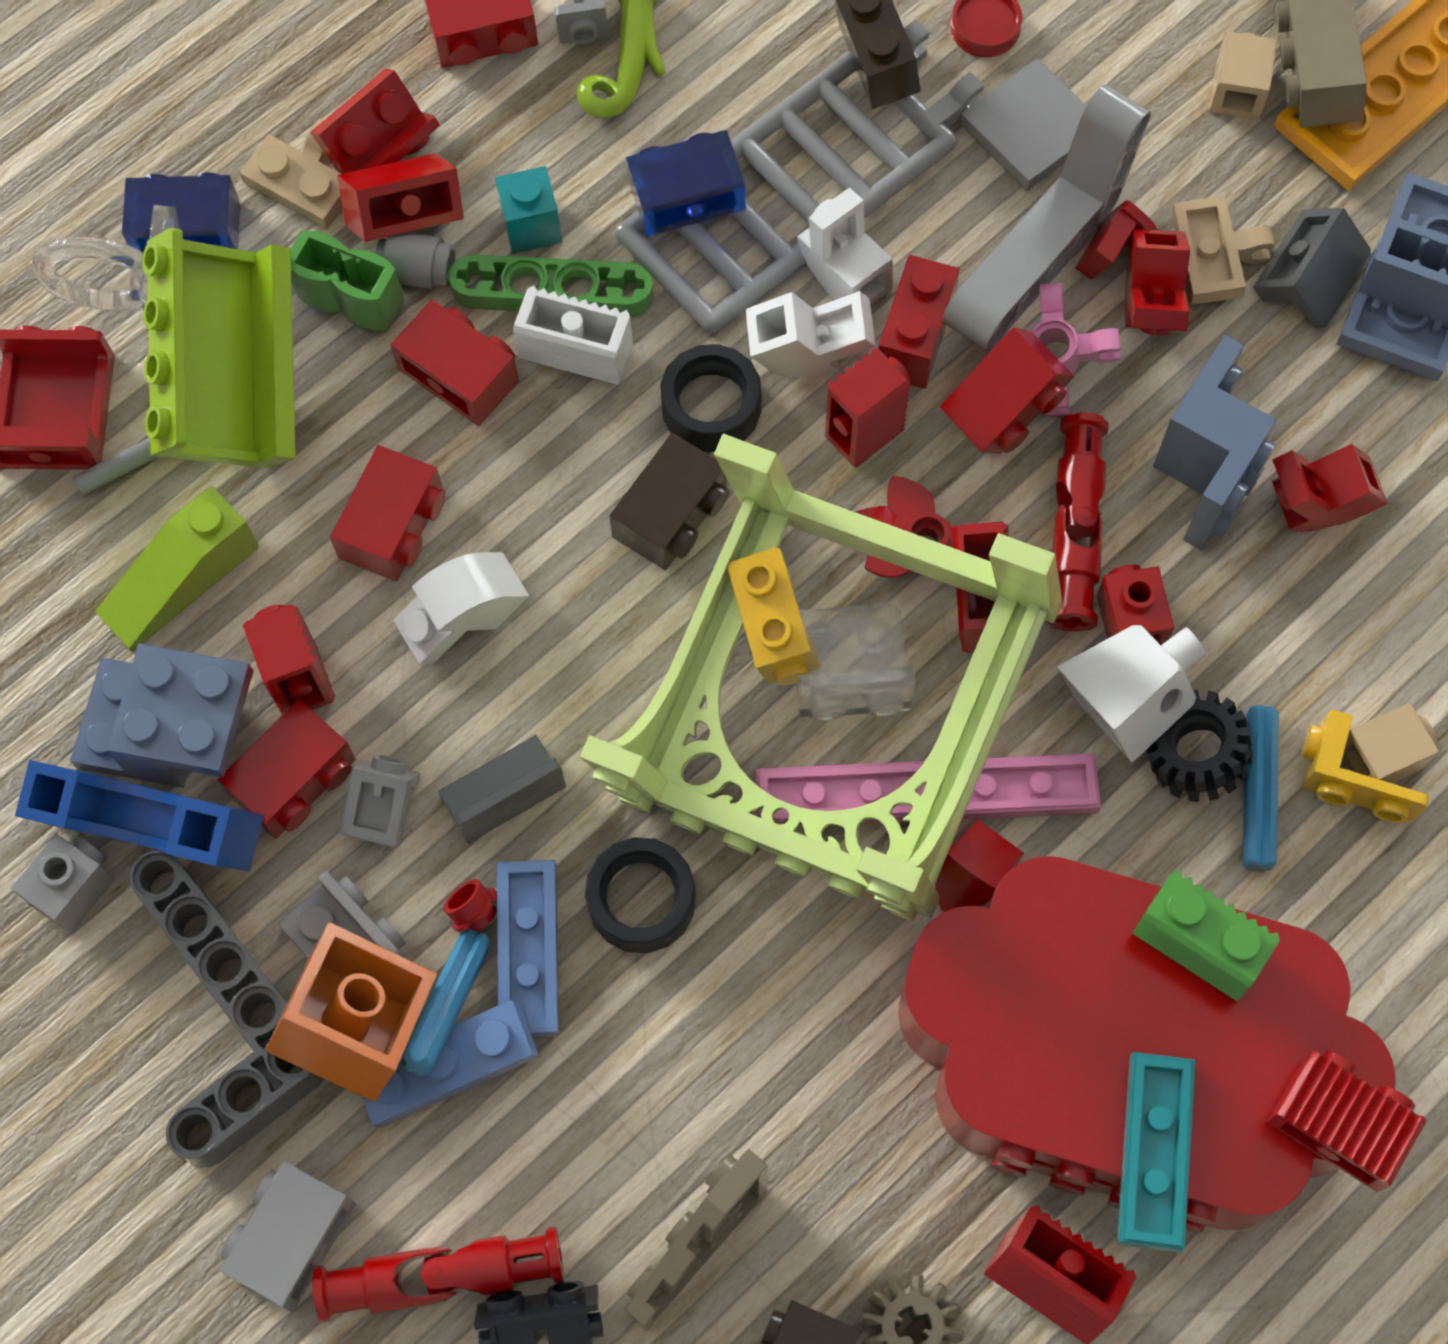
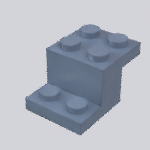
M1407 172L1385 228L1369 258L1336 345L1437 382L1444 373L1448 362V186Z
M1224 335L1171 417L1153 464L1154 468L1203 494L1183 539L1201 551L1212 534L1221 539L1225 535L1238 512L1237 508L1245 495L1249 496L1265 469L1264 465L1276 446L1275 443L1268 440L1276 419L1231 394L1244 369L1236 366L1244 345Z
M138 643L133 663L101 657L70 762L78 769L181 788L185 786L189 771L224 778L251 682L252 667L246 662Z

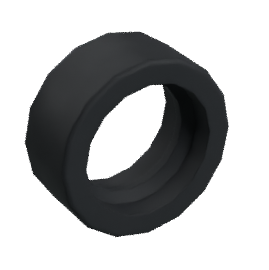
M719 344L697 345L680 353L667 366L660 383L662 416L670 433L676 434L703 452H715L723 434L744 441L756 429L762 412L760 376L753 363L736 349ZM719 375L729 378L739 385L742 391L743 402L735 415L722 421L704 422L691 418L683 411L680 405L681 390L689 381L700 376Z
M633 837L614 843L596 858L587 875L585 899L593 926L606 942L625 952L647 954L667 948L685 933L694 916L696 891L689 864L675 848L657 839ZM635 863L652 864L662 869L672 880L675 890L674 905L668 916L658 924L647 928L629 927L619 922L610 912L606 900L608 886L614 875L624 867Z

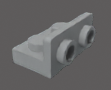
M327 870L317 877L322 886L278 923L279 927L308 959L328 922L399 956H402L399 949L406 944L400 934L384 917L375 924L361 908L369 901L347 876L337 882Z

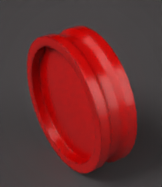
M957 0L952 11V37L962 50L971 55L985 58L1002 55L1009 51L1018 41L1023 18L1021 7L1017 0Z

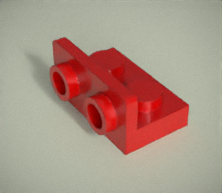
M385 68L310 133L336 171L344 174L398 162L405 155L413 154L422 149L428 143L429 135L440 124L434 115L420 110L395 70Z

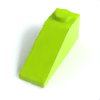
M210 485L167 520L95 612L123 644L133 652L137 648L138 643L143 644L254 553L259 546L246 521Z

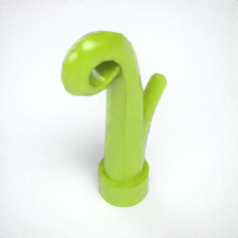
M618 0L621 4V27L617 83L601 75L585 77L579 83L577 100L588 114L597 118H608L621 114L630 106L637 94L646 58L655 75H664L665 67L658 50L653 22L654 6L657 0ZM601 90L610 98L600 99L594 96L593 91Z

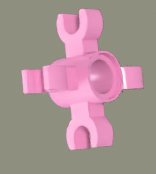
M1062 283L1040 284L1042 322L1037 324L1032 332L1045 346L1052 342H1062L1069 347L1067 352L1057 359L1072 374L1077 371L1080 362L1094 361L1106 363L1121 360L1119 329H1101L1087 334H1076L1072 325L1065 321ZM1068 384L1064 388L1067 391L1065 398L1048 413V418L1070 414Z

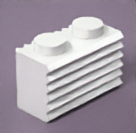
M535 286L527 289L513 327L518 358L619 385L633 349L631 320L627 310L619 313L617 307L609 310L607 305L599 308L596 302L589 305L586 299L578 302L576 297L568 299L566 294L558 297L555 291L548 294L545 288L537 291Z

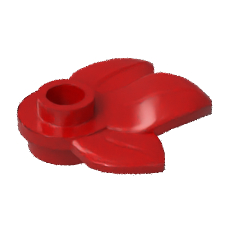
M892 476L890 478L887 489V506H877L855 511L858 514L919 536H931L936 542L953 548L952 527L946 519L935 513V503L932 494L925 487L910 479L899 476ZM870 555L867 556L864 566L868 572L886 578L904 576L911 571Z

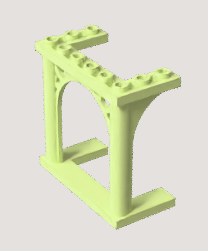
M723 434L714 456L741 503V507L677 653L658 691L637 722L624 735L611 742H606L589 735L579 757L595 770L592 775L594 780L606 785L605 789L619 796L618 800L632 808L650 813L654 805L672 812L669 820L671 823L700 835L704 826L724 834L721 843L750 856H753L756 847L777 855L774 865L798 876L806 877L809 869L830 877L827 883L829 888L849 897L859 899L862 891L875 895L874 900L882 904L881 909L900 918L913 922L916 913L932 918L940 899L934 886L1042 625L1045 620L1054 623L1061 607L1062 597L1056 555L1050 551L998 533L989 553L990 561L795 491L777 453ZM788 525L995 601L931 753L917 772L901 787L889 795L861 807L836 811L812 810L791 805L773 797L757 786L742 771L728 747L723 732L720 713L722 682L731 655L744 628L727 566L732 561L775 547L779 548ZM707 698V708H702L703 703ZM701 722L709 727L710 736L707 741L699 740L686 745L689 735L697 738L696 728L698 723ZM702 755H714L720 758L722 767L718 775L711 781L702 785H691L684 781L683 772L691 760ZM727 784L737 785L743 792L742 798L736 803H732L734 799L729 795H720L715 799L710 798L718 794ZM926 784L922 795L919 796L916 791ZM902 804L913 806L910 813L903 818L904 822L910 823L905 834H903L898 821L891 815L893 809ZM762 809L761 818L752 815V813ZM779 810H786L789 813L788 821L782 825L776 824L774 822L775 813ZM865 820H877L887 829L890 845L886 854L868 847L865 848L864 852L861 850L857 838L858 829ZM801 823L806 836L796 832ZM835 825L845 829V844L849 853L842 851L840 844L831 836L828 837L827 842L824 841L823 832L825 828Z

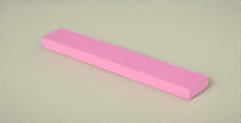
M1095 753L987 758L962 820L1099 813L1101 804ZM925 761L756 769V785L773 797L801 808L822 811L847 810L861 807L889 795L908 781ZM926 784L916 791L919 796L922 795ZM898 805L893 809L891 815L898 822H904L903 818L910 813L913 806ZM762 809L758 810V817L760 818ZM779 810L774 815V822L779 825L785 824L789 819V813L786 810ZM868 819L861 824H874L880 822L874 819Z

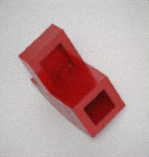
M1133 229L1125 286V327L1140 328L1142 332L1155 336L1168 335L1172 331L1187 332L1190 310L1185 295V285L1191 250L1186 232Z
M1353 444L1347 445L1314 462L1308 461L1293 450L1272 459L1279 477L1273 480L1272 484L1288 527L1292 531L1312 532L1344 524L1388 504L1370 456Z

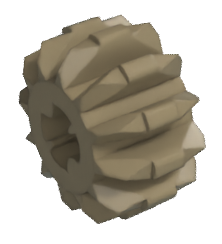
M917 1273L911 1279L909 1294H905L902 1283L897 1276H892L887 1280L888 1290L893 1299L892 1302L880 1292L872 1290L867 1299L883 1315L861 1314L858 1322L864 1328L879 1330L878 1335L868 1337L861 1344H914L909 1336L899 1338L895 1331V1326L899 1327L903 1322V1319L898 1315L904 1312H909L913 1320L924 1319L927 1330L924 1329L919 1335L920 1338L925 1340L921 1344H941V1340L958 1343L964 1340L963 1330L944 1326L945 1321L952 1320L961 1314L962 1311L959 1304H951L940 1310L936 1303L945 1295L947 1288L942 1283H939L933 1288L929 1297L921 1295L924 1277L922 1274Z

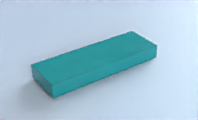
M1132 1052L1129 1057L1117 1245L1179 1253L1185 1250L1195 1059Z

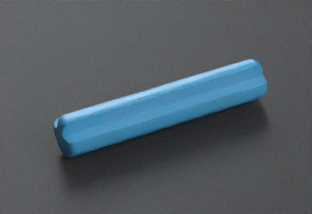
M1257 705L1250 707L1246 714L1247 726H1249L1253 759L1252 764H1247L1248 775L1244 780L1243 865L1246 869L1268 871L1272 870L1277 863L1279 712L1272 706Z
M473 929L460 933L403 1052L401 1065L406 1071L415 1072L420 1076H426L432 1072L487 956L490 940L485 933H477Z

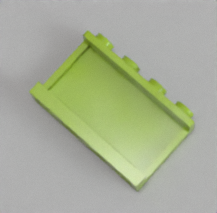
M169 228L147 240V246L142 258V267L148 279V299L144 306L143 321L148 329L149 353L144 364V376L147 383H149L150 408L145 418V431L150 438V456L267 469L296 459L291 248L271 244L257 252L244 251L183 240L182 230Z

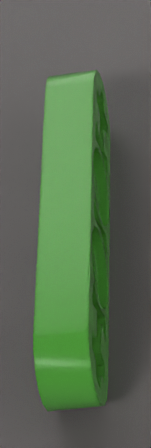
M474 254L466 255L456 260L449 272V282L455 300L463 307L471 309L519 311L525 294L515 292L511 285L521 275L536 277L540 281L537 291L545 288L548 294L555 291L558 297L566 294L563 287L568 280L578 277L585 278L592 284V287L587 294L576 297L578 302L586 299L589 305L596 302L599 308L607 305L609 310L617 307L619 313L627 310L630 317L646 312L654 298L652 277L648 270L639 264L630 262ZM471 275H480L481 281L477 282L476 288L468 289L466 283L470 282ZM497 275H501L503 291H496L495 285H498ZM600 280H607V297H601ZM626 283H636L637 289L634 290L633 297L623 296ZM566 294L568 299L573 298V296Z

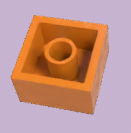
M328 922L303 969L265 1051L375 1102L397 1069L437 973Z

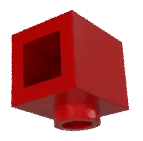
M1129 564L1117 567L1110 571L1108 575H1104L1096 597L1107 639L1132 625H1141L1160 645L1170 639L1175 627L1159 566L1141 569L1140 565Z

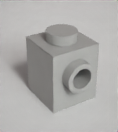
M55 832L12 884L10 889L44 916L71 934L115 879L101 866L107 857L81 837H78L71 844Z

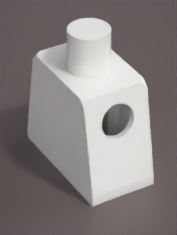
M1132 625L1067 660L1057 668L1074 700L1127 759L1133 762L1194 705L1196 696L1184 671L1203 658L1206 652L1200 641L1188 628H1184L1160 645L1141 625Z

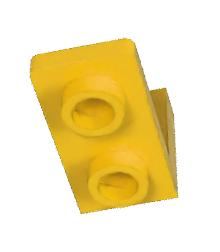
M775 547L730 562L727 568L756 669L767 683L776 681L777 685L780 686L794 684L806 679L809 676V670L821 667L815 645L806 633L781 549Z
M1330 709L1319 726L1310 725L1301 750V757L1309 759L1302 789L1315 792L1318 799L1328 804L1337 806L1354 804L1371 809L1375 817L1391 823L1415 821L1427 808L1430 796L1425 793L1340 768L1353 718L1352 715Z

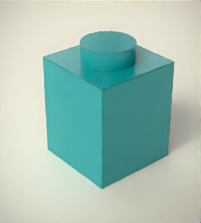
M546 166L495 177L501 212L512 254L562 243L558 210Z

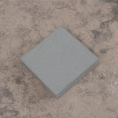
M1036 58L964 110L960 115L959 123L1028 191L1065 163L1086 105Z

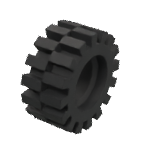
M1193 690L1196 696L1194 705L1146 751L1157 782L1163 788L1168 785L1172 795L1180 798L1182 792L1186 791L1189 801L1199 802L1200 792H1207L1209 801L1219 799L1218 788L1223 786L1229 794L1237 788L1236 777L1242 781L1245 780L1248 775L1247 764H1252L1253 759L1252 742L1246 717L1242 710L1236 711L1235 702L1227 697L1221 704L1218 693L1209 690L1206 700H1200L1199 691ZM1208 730L1220 738V749L1210 759L1191 762L1183 759L1177 753L1179 740L1190 732Z

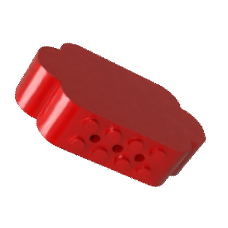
M1042 856L1021 862L1003 876L994 891L988 908L980 906L957 907L943 912L929 922L917 939L903 985L898 1008L900 1028L910 1048L925 1062L941 1069L936 1086V1106L946 1131L965 1149L991 1158L990 1167L997 1171L1018 1177H1025L1027 1170L1050 1177L1049 1185L1055 1189L1075 1195H1084L1086 1188L1109 1195L1108 1204L1119 1209L1130 1055L1132 1052L1195 1059L1186 1230L1203 1232L1205 1225L1221 1230L1244 1229L1261 1222L1289 1205L1302 1192L1309 1178L1324 1176L1338 1169L1333 1164L1266 1123L1304 1058L1313 1051L1320 1052L1322 1055L1326 1051L1337 1053L1356 1065L1359 1069L1357 1077L1367 1081L1370 1086L1378 1089L1381 1086L1395 1089V1068L1386 1045L1367 1025L1347 1016L1350 1001V980L1342 959L1324 939L1305 929L1245 912L1247 920L1256 919L1258 927L1267 926L1269 934L1278 932L1280 942L1253 985L1237 1002L1132 934L1162 887L1069 859ZM1235 909V910H1236V913L1244 912V911Z

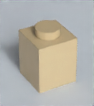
M1226 31L1216 62L1209 112L1260 120L1270 92L1277 39L1260 37L1254 33Z
M1409 702L1350 729L1343 759L1350 771L1385 782L1395 783L1423 770L1438 754L1439 750L1436 747L1437 739L1431 724L1425 717L1418 716Z

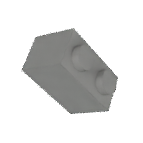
M283 1161L278 1172L274 1170L269 1171L259 1184L253 1198V1202L258 1205L246 1226L239 1224L227 1238L221 1251V1257L225 1261L219 1271L275 1304L294 1312L312 1281L313 1268L322 1264L356 1203L347 1195Z

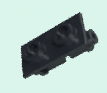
M565 1281L550 1286L547 1289V1293L523 1296L521 1291L516 1290L493 1294L486 1299V1303L477 1304L474 1321L475 1330L489 1328L488 1330L478 1332L479 1344H537L535 1331L543 1329L547 1330L549 1344H593V1338L604 1337L601 1312L589 1313L599 1309L598 1285L584 1287V1283L581 1281Z

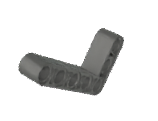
M160 850L149 851L141 855L132 866L130 884L133 891L253 1050L250 1055L178 1109L167 1124L166 1141L169 1148L177 1156L191 1165L200 1168L212 1167L222 1162L320 1085L324 1078L304 1069L295 1074L285 1073V1060L265 1051L288 1002L178 859ZM168 872L174 873L173 883L166 891L156 894L151 893L153 881L159 875ZM200 915L207 916L208 922L201 934L190 938L184 937V928L190 919ZM230 959L241 960L240 972L234 979L229 982H217L218 969L224 962ZM264 1003L275 1004V1015L269 1024L260 1028L250 1026V1017L256 1007ZM249 1085H259L261 1088L259 1103L248 1112H238L236 1109V1099L240 1091ZM209 1122L212 1127L210 1141L205 1147L190 1151L187 1146L189 1132L194 1126Z

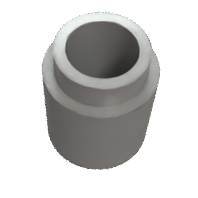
M406 232L389 236L387 239L381 238L376 248V254L382 256L394 266L400 284L435 290L438 285L446 287L450 285L449 272L451 266L456 262L455 245L444 243L442 237Z

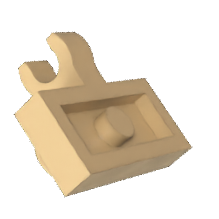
M318 119L311 127L302 152L268 134L239 172L243 183L328 229L342 210L337 175L341 173L327 166L330 162L310 133L323 120Z
M1226 196L1173 203L1171 215L1175 231L1186 232L1191 250L1186 278L1191 305L1243 297L1246 284L1240 261L1250 265L1270 261L1271 257L1268 248H1273L1275 245L1271 226H1257L1234 232Z

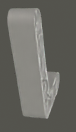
M1106 84L1102 85L1095 92L1080 118L1060 177L957 290L943 314L942 322L987 351L991 350L1040 295V284H1049L1114 208L1146 131L1151 111Z

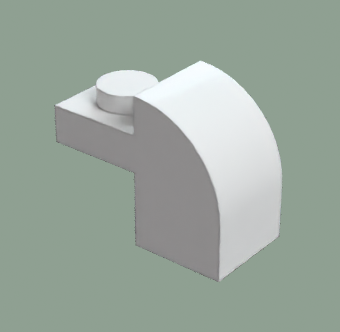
M850 187L836 198L822 202L813 214L808 217L809 228L797 236L802 255L817 281L834 300L860 291L870 299V305H872L893 289V258L865 233L864 200Z
M860 291L812 308L793 292L746 309L750 357L770 371L778 374L809 377L839 371V359L876 347L870 299Z
M503 552L471 553L452 559L419 579L412 586L417 596L393 621L419 664H434L466 631L496 630L529 597V594Z

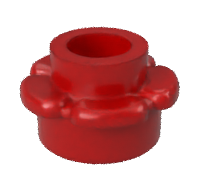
M478 879L469 880L459 886L449 896L443 908L444 912L451 919L452 929L456 932H463L469 929L478 932L485 928L497 913V908L493 905L497 900V891L493 887L486 889Z

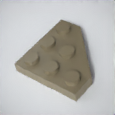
M749 1148L738 1160L729 1154L715 1168L705 1182L709 1186L707 1189L708 1195L696 1212L693 1214L691 1211H688L676 1223L665 1238L669 1243L667 1246L669 1249L655 1269L649 1266L627 1291L626 1294L632 1301L626 1308V1311L646 1331L767 1192L768 1165Z

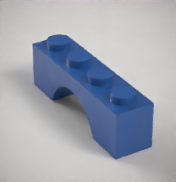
M29 760L15 813L16 817L160 850L168 855L217 867L250 871L264 817L263 814L33 760Z

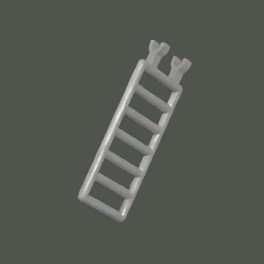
M915 19L904 30L918 63L927 56L928 50L921 43L929 38V32ZM848 51L622 221L616 227L615 235L706 332L714 334L806 264L799 243L792 247L721 175L723 171L744 157L809 223L808 217L813 214L819 204L760 145L761 142L782 127L844 190L850 187L864 200L865 219L954 150L957 145V137L949 127L960 119V115L964 110L979 100L976 96L983 91L984 84L969 72L953 86L945 97L929 109L914 94L892 102L931 140L909 157L837 86L857 71ZM818 99H821L893 171L870 187L798 114ZM703 186L776 260L754 278L681 204ZM665 216L736 290V292L714 309L641 234Z

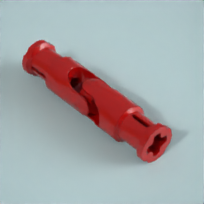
M1089 412L1068 414L1061 418L1060 432L1065 435L1064 453L1057 464L1056 493L1058 511L1055 515L1052 553L1056 555L1062 604L1054 623L1047 622L1055 629L1068 632L1092 630L1098 624V614L1093 611L1094 586L1099 584L1101 575L1103 522L1102 513L1099 511V501L1105 490L1107 465L1101 459L1102 439L1108 433L1109 423L1103 416ZM1090 536L1089 547H1082L1072 542Z
M548 1227L544 1235L508 1240L506 1235L478 1239L470 1245L458 1249L453 1255L448 1254L452 1252L451 1249L429 1247L366 1258L363 1265L327 1271L324 1265L316 1266L312 1270V1291L318 1321L320 1323L330 1322L333 1314L360 1309H369L372 1314L436 1304L456 1296L457 1292L451 1291L458 1288L490 1295L512 1291L517 1283L552 1278L554 1283L564 1282L563 1259L557 1227ZM543 1255V1258L517 1263L519 1259ZM424 1258L421 1277L429 1295L414 1298L404 1293L400 1283L401 1275L406 1265L416 1259Z

